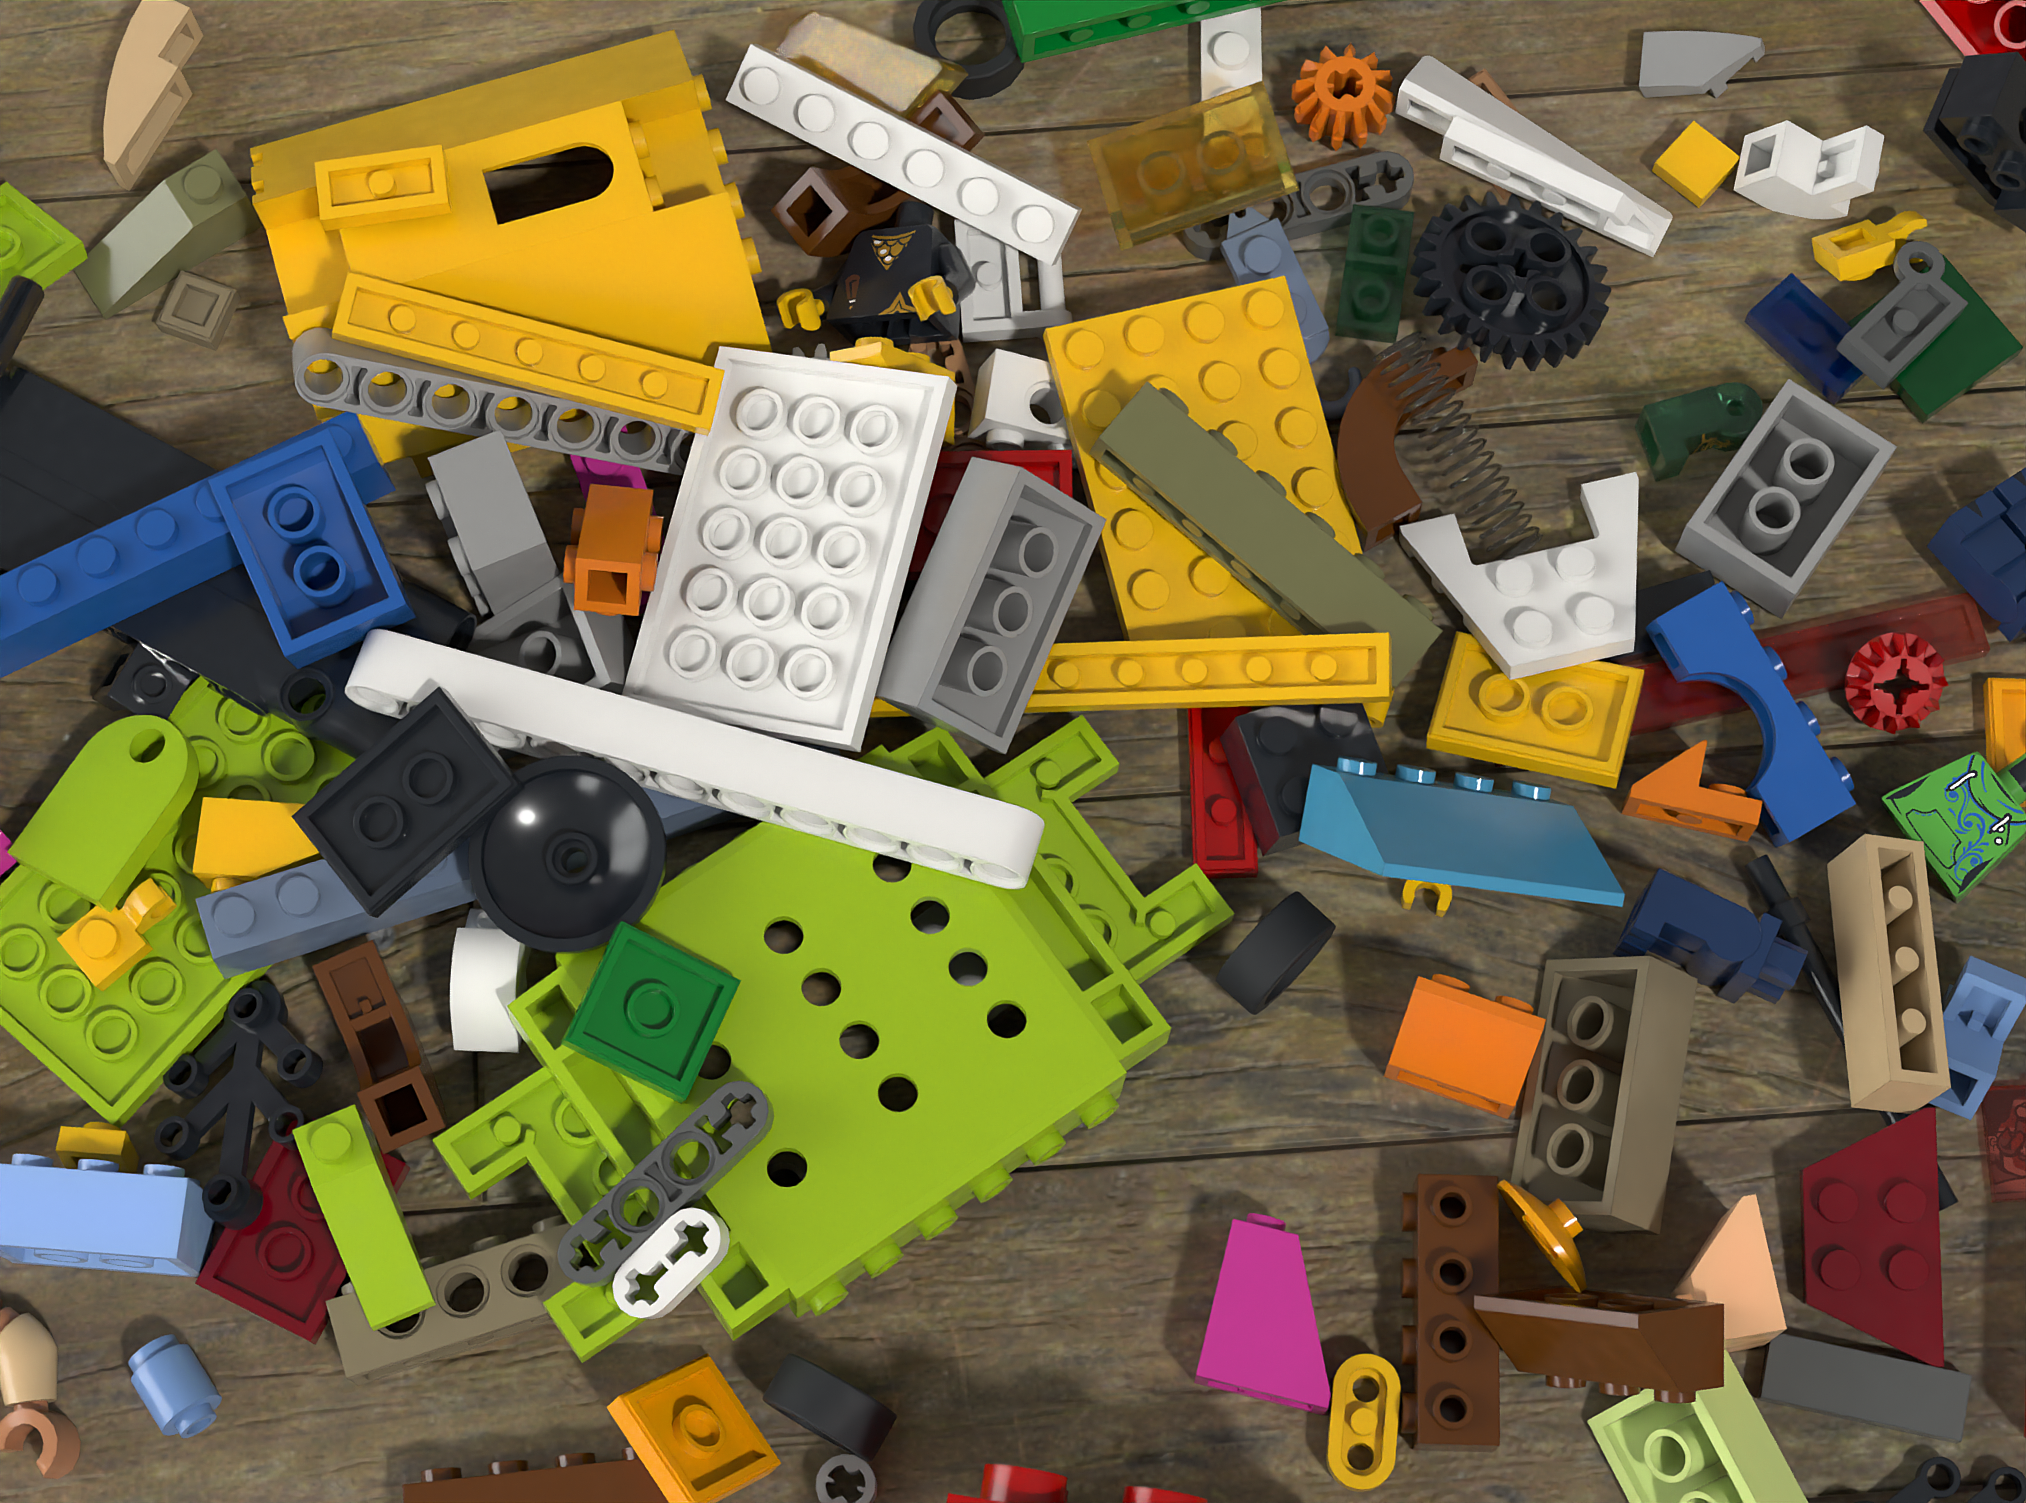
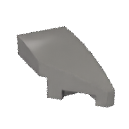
M1705 31L1644 32L1639 88L1645 98L1705 94L1709 90L1717 99L1728 89L1726 81L1750 59L1756 63L1764 56L1765 45L1761 38L1731 33Z

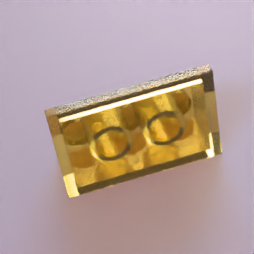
M1263 80L1087 141L1121 251L1299 191Z

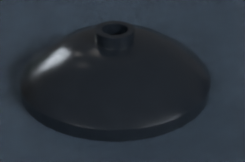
M557 756L531 763L514 772L525 786V789L470 836L468 867L473 890L481 907L494 924L508 936L523 945L555 954L583 953L608 945L616 926L621 921L633 927L638 924L649 911L660 891L667 864V841L660 814L651 798L633 778L604 761L583 756ZM576 852L586 853L587 864L585 868L578 873L568 872L566 866L568 858Z

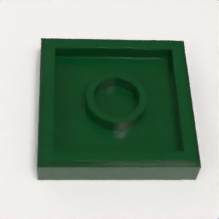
M1944 255L1945 270L1940 279L1966 300L1968 304L1960 316L1889 384L1922 424L2013 360L2023 349L2020 342ZM1925 267L1918 273L1929 272V267ZM1886 296L1847 322L1844 332L1847 334Z

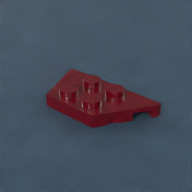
M1936 1107L1920 1109L1850 1146L1799 1170L1803 1304L1854 1327L1856 1330L1880 1342H1884L1926 1365L1945 1367Z

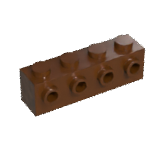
M1418 1174L1413 1183V1192H1402L1401 1231L1413 1232V1258H1402L1400 1288L1401 1298L1413 1299V1325L1401 1326L1400 1358L1401 1365L1413 1366L1412 1392L1401 1393L1400 1427L1401 1433H1412V1450L1493 1453L1500 1446L1499 1343L1474 1309V1295L1499 1292L1498 1176Z

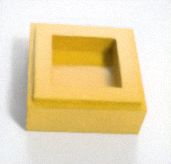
M1693 121L1656 160L1652 172L1700 208L1738 167L1740 156Z

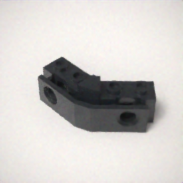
M2018 52L1967 55L1960 68H1949L1923 132L1984 200L1994 207L1996 214L2026 233V61Z

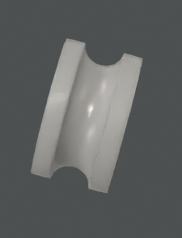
M841 1454L830 1458L822 1465L816 1478V1491L821 1503H848L843 1496L832 1500L828 1492V1485H836L835 1480L831 1476L842 1468H845L851 1476L859 1473L864 1475L865 1487H857L859 1493L863 1495L855 1503L874 1502L877 1496L878 1484L873 1470L866 1461L855 1455Z

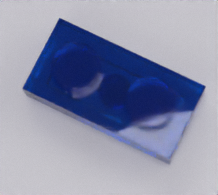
M1790 273L1748 312L1744 322L1833 405L1866 376L1836 349L1843 337L1852 328L1793 273Z

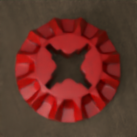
M1890 632L1879 635L1868 641L1856 652L1847 668L1845 695L1849 707L1855 716L1870 728L1886 731L1894 735L1899 730L1920 728L1923 719L1931 712L1940 710L1939 699L1943 688L1949 686L1944 676L1942 664L1945 660L1929 642L1917 635L1907 632ZM1900 665H1902V673L1909 679L1917 681L1918 685L1901 689L1899 699H1896L1894 703L1893 694L1874 683H1884L1885 680L1895 679L1897 669H1900Z

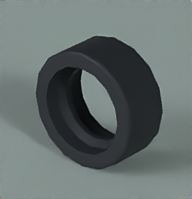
M923 0L919 5L913 24L916 58L919 69L933 87L948 91L952 97L966 100L992 97L1011 86L1023 70L1025 63L1020 61L1002 0ZM978 12L988 14L1000 21L1004 26L1007 38L1005 47L998 56L986 63L970 66L953 63L943 57L937 50L935 37L939 26L947 19L960 13Z
M1295 891L1273 908L1239 944L1220 969L1216 982L1249 1013L1257 1015L1278 998L1305 970L1330 939L1336 925L1305 896Z
M789 1353L762 1398L765 1403L784 1416L866 1462L873 1461L897 1419V1415L891 1409L824 1368L793 1353Z

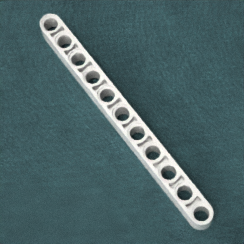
M372 629L368 631L345 687V694L356 704L377 713L402 719L440 686L451 694L491 745L541 759L557 756H583L598 759L622 770L644 788L1001 888L1020 889L1026 886L1045 827L1043 819L1037 814L1017 805L388 630Z

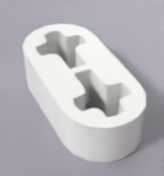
M697 1208L682 1209L672 1215L616 1272L612 1287L614 1299L620 1309L629 1316L644 1319L660 1318L671 1312L721 1263L727 1254L730 1238L728 1228L722 1218L713 1212ZM690 1225L697 1228L707 1226L709 1231L703 1237V1241L708 1247L705 1254L689 1251L677 1261L674 1257L689 1241L687 1235L683 1232L686 1226ZM665 1266L668 1271L654 1286L656 1293L659 1295L656 1302L644 1299L636 1301L634 1296L640 1290V1286L635 1280L636 1276L639 1273L654 1276Z

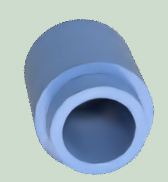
M169 1334L149 1342L130 1358L128 1365L134 1373L131 1377V1383L163 1435L170 1436L179 1433L181 1438H189L202 1432L215 1421L217 1415L214 1410L221 1403L222 1397L188 1344H180L175 1335Z

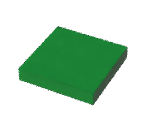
M621 921L612 934L560 1044L682 1103L690 1093L741 980Z

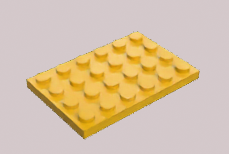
M1280 276L1046 328L1042 336L1088 507L1107 519L1098 538V544L1124 640L1144 641L1303 635L1089 454L1099 436L1148 381L1157 390L1166 388L1176 394L1188 407V416L1204 430L1214 429L1227 437L1238 451L1236 457L1255 473L1261 470L1279 481L1287 492L1285 498L1304 514L1312 512L1324 519L1333 528L1336 534L1334 539L1352 555L1355 553L1363 554L1353 517L1341 488L1336 456L1286 277Z

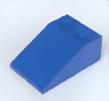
M329 428L208 480L285 658L297 669L365 640L368 631L372 629L388 630L416 618L392 560Z

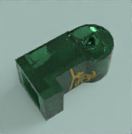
M1739 382L1711 386L1645 405L1636 422L1635 429L1655 482L1678 476L1691 454L1711 448L1724 452L1735 451L1741 448L1761 419L1763 406L1757 392L1748 385Z

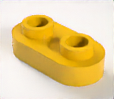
M1358 1354L1347 1359L1337 1370L1332 1382L1326 1452L1327 1466L1337 1483L1348 1490L1356 1492L1370 1491L1379 1487L1391 1474L1396 1459L1401 1392L1400 1380L1394 1367L1384 1358L1374 1354ZM1359 1379L1371 1380L1377 1387L1376 1399L1371 1402L1359 1401L1354 1396L1353 1384ZM1354 1446L1366 1447L1372 1455L1371 1466L1365 1470L1353 1468L1347 1458L1349 1449Z

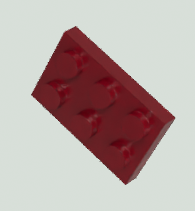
M298 1120L293 1121L289 1125L286 1136L293 1133L292 1130L296 1129ZM273 1140L252 1178V1181L259 1185L263 1192V1207L259 1216L251 1225L244 1229L230 1230L225 1227L195 1284L316 1345L330 1319L326 1301L342 1296L341 1287L348 1284L351 1279L314 1193L299 1150H288ZM380 1151L395 1194L397 1195L411 1168L406 1163Z

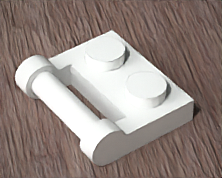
M960 219L954 220L956 246L964 254L976 281L973 293L960 302L963 343L1033 337L1044 340L1042 335L1046 328L1073 323L1071 312L1065 308L1061 255L1056 265L1053 266L1037 259L1041 310L1023 311L1018 249Z

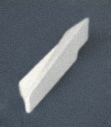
M1431 56L1422 57L1406 76L1399 88L1395 113L1444 135L1439 159L1529 201L1535 202L1537 200L1541 202L1542 207L1555 213L1561 212L1568 219L1648 256L1654 257L1673 216L1669 211Z

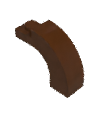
M937 89L908 120L969 152L985 136L948 91ZM851 165L839 170L810 167L770 211L808 256L835 257L850 253L856 236L862 231L894 228L898 207L901 203L915 201L925 205L929 204Z
M1445 347L1436 348L1422 356L1414 364V370L1410 369L1400 351H1397L1372 369L1354 391L1346 406L1340 425L1335 456L1341 488L1351 511L1363 553L1399 534L1400 526L1418 522L1423 502L1399 465L1395 453L1394 440L1404 425L1412 418L1473 385L1478 360L1469 347L1463 351H1460L1457 347L1449 351Z
M375 939L313 965L312 968L354 1064L360 1085L357 1096L383 1154L446 1127L448 1122L445 1107L428 1058L402 997L400 998Z

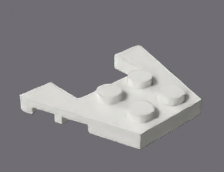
M1636 472L1581 484L1580 499L1595 537L1594 539L1486 564L1474 565L1471 563L1455 514L1400 526L1399 541L1403 550L1410 558L1415 556L1430 574L1433 587L1438 593L1444 592L1463 615L1464 625L1509 680L1634 651L1639 479Z

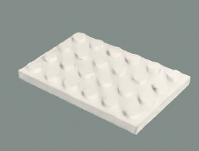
M720 346L714 367L725 370L711 431L708 436L695 433L657 567L655 590L650 592L622 696L765 736L860 752L957 385L948 376Z

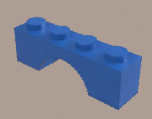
M1721 581L1659 616L1646 626L1645 629L1677 683L1707 681L1722 685L1738 694L1754 712L1761 728L1763 753L1759 769L1745 791L1747 792V798L1763 801L1759 821L1775 848H1778L1854 806L1856 803L1849 793L1854 789V784L1843 763L1835 756L1828 758L1816 738L1821 733V730L1813 712L1803 701L1796 703L1785 686L1783 680L1787 679V671L1780 657L1769 645L1762 647L1752 631L1750 625L1754 623V617L1747 602L1738 591L1733 590L1729 592L1724 582Z

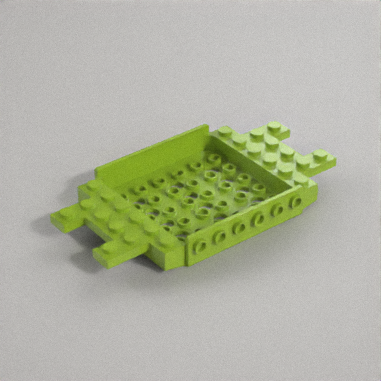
M1083 715L1072 720L984 779L949 732L939 727L931 729L891 753L881 744L860 759L855 760L1017 805L1037 814L1043 819L1045 827L1027 884L1024 888H1001L915 863H911V871L903 880L886 882L880 879L873 869L874 859L879 853L765 821L743 831L727 845L702 861L689 866L673 880L663 885L649 911L634 927L741 980L712 1045L720 1046L727 1051L731 1058L730 1068L725 1075L714 1080L704 1079L697 1075L687 1099L682 1103L560 1044L607 945L583 953L555 955L557 969L507 1005L512 1024L543 1068L432 1140L435 1148L469 1198L472 1200L528 1163L572 1227L715 1091L729 1082L744 1081L752 1083L767 1095L773 1105L774 1120L772 1128L761 1142L691 1207L715 1213L722 1218L729 1231L730 1243L727 1254L721 1263L696 1288L734 1341L788 1303L796 1318L801 1317L810 1310L813 1311L815 1316L826 1313L848 1295L849 1292L845 1286L866 1271L871 1278H875L890 1269L904 1256L900 1248L920 1234L926 1240H930L944 1232L958 1219L959 1216L955 1210L975 1196L980 1203H983L999 1194L1012 1182L1013 1179L1009 1175L1010 1172L1029 1159L1034 1166H1037L1054 1156L1066 1144L1063 1136L1081 1123H1084L1088 1129H1091L1109 1118L1120 1106L1116 1099L1121 1095L1127 1074L1126 1071L1167 1044L1172 1029L1139 984L1232 922L1235 913L1196 863L1145 898L1141 895L1072 804V802L1116 774L1120 764ZM923 901H936L942 904L948 911L949 922L940 932L934 934L923 933L913 925L910 917L911 912L917 904ZM787 920L799 926L803 933V941L798 949L788 954H780L772 951L767 946L764 940L765 932L771 924L777 921ZM963 952H973L981 956L988 970L985 978L980 983L972 986L957 983L951 977L948 967L950 961L956 955ZM817 972H826L833 975L841 986V993L837 1000L826 1006H816L808 1002L802 993V985L807 977ZM1000 1004H1012L1023 1012L1026 1018V1026L1015 1037H999L988 1026L987 1016L989 1012ZM856 1024L871 1027L879 1038L877 1050L871 1056L863 1059L848 1056L840 1046V1037L848 1027ZM903 1077L914 1084L918 1097L910 1109L903 1112H893L881 1104L878 1098V1090L887 1079ZM737 1098L732 1100L727 1108L731 1110L732 1106L739 1100ZM710 1121L700 1129L717 1141L723 1153L733 1145L722 1137L733 1126L730 1121L719 1131L712 1127ZM690 1142L678 1149L673 1163L679 1177L689 1180L697 1178L705 1172L710 1160L709 1152L705 1145L698 1142ZM791 1151L804 1159L807 1165V1173L799 1184L792 1187H781L769 1178L767 1173L768 1163L773 1156L780 1152ZM640 1189L629 1195L623 1209L624 1216L630 1225L636 1227L646 1226L656 1218L660 1206L655 1192L649 1189ZM609 1215L601 1222V1225L612 1232L599 1244L595 1245L587 1240L582 1242L598 1265L594 1268L595 1270H599L604 1265L605 1261L601 1258L600 1252L613 1238L621 1241L624 1248L632 1241L631 1237L615 1227ZM687 1225L683 1232L687 1235L689 1241L674 1258L678 1261L689 1251L705 1254L708 1247L704 1243L703 1237L709 1231L708 1227L697 1228ZM665 1266L654 1276L642 1275L641 1273L636 1276L635 1280L640 1286V1290L634 1296L636 1301L644 1299L656 1302L659 1295L656 1293L654 1286L668 1271ZM614 1280L605 1286L594 1288L573 1282L543 1302L545 1310L582 1363L647 1320L629 1316L620 1309L614 1299L612 1287Z

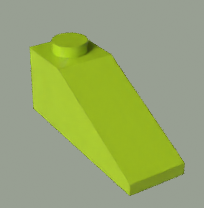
M351 1105L293 1129L292 1132L312 1188L371 1329L376 1331L435 1306L434 1296L373 1131L356 1105Z

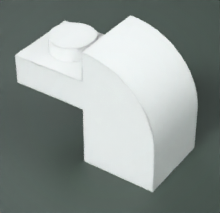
M1788 120L1750 133L1744 137L1734 191L1775 212L1808 219L1845 217L1848 214L1850 199L1874 191L1875 182L1879 174V162L1884 135L1866 125L1823 141Z
M470 909L465 928H457L450 980L454 1050L519 1053L522 1037L510 1020L507 1005L527 991L526 968L531 948L519 943L498 928L483 909Z

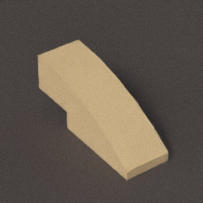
M175 0L141 1L130 20L117 52L107 90L103 125L104 161L119 186L130 191L193 94L181 70L204 35L191 9Z

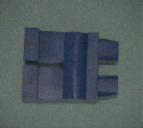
M2025 467L1997 485L1993 491L1989 490L1949 516L1927 545L1930 551L1993 619L2002 622L1997 628L2009 642L2023 633L2026 634Z
M1659 868L1637 897L1613 955L1618 957L1644 956L1649 951L1683 966L1686 972L1697 978V983L1709 987L1721 985L1716 996L1733 1004L1746 991L1776 1004L1784 991H1789L1794 986L1808 951L1776 937L1782 920L1765 912L1757 920L1755 915L1746 908Z

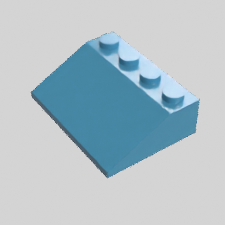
M1338 756L1337 767L1312 764L1298 840L1304 844L1385 877L1623 907L1625 893L1576 809L1572 805L1551 799V787L1514 780L1511 791L1493 789L1494 779L1459 772L1455 773L1454 783L1435 781L1436 771L1403 764H1397L1395 775L1376 773V762L1347 756Z

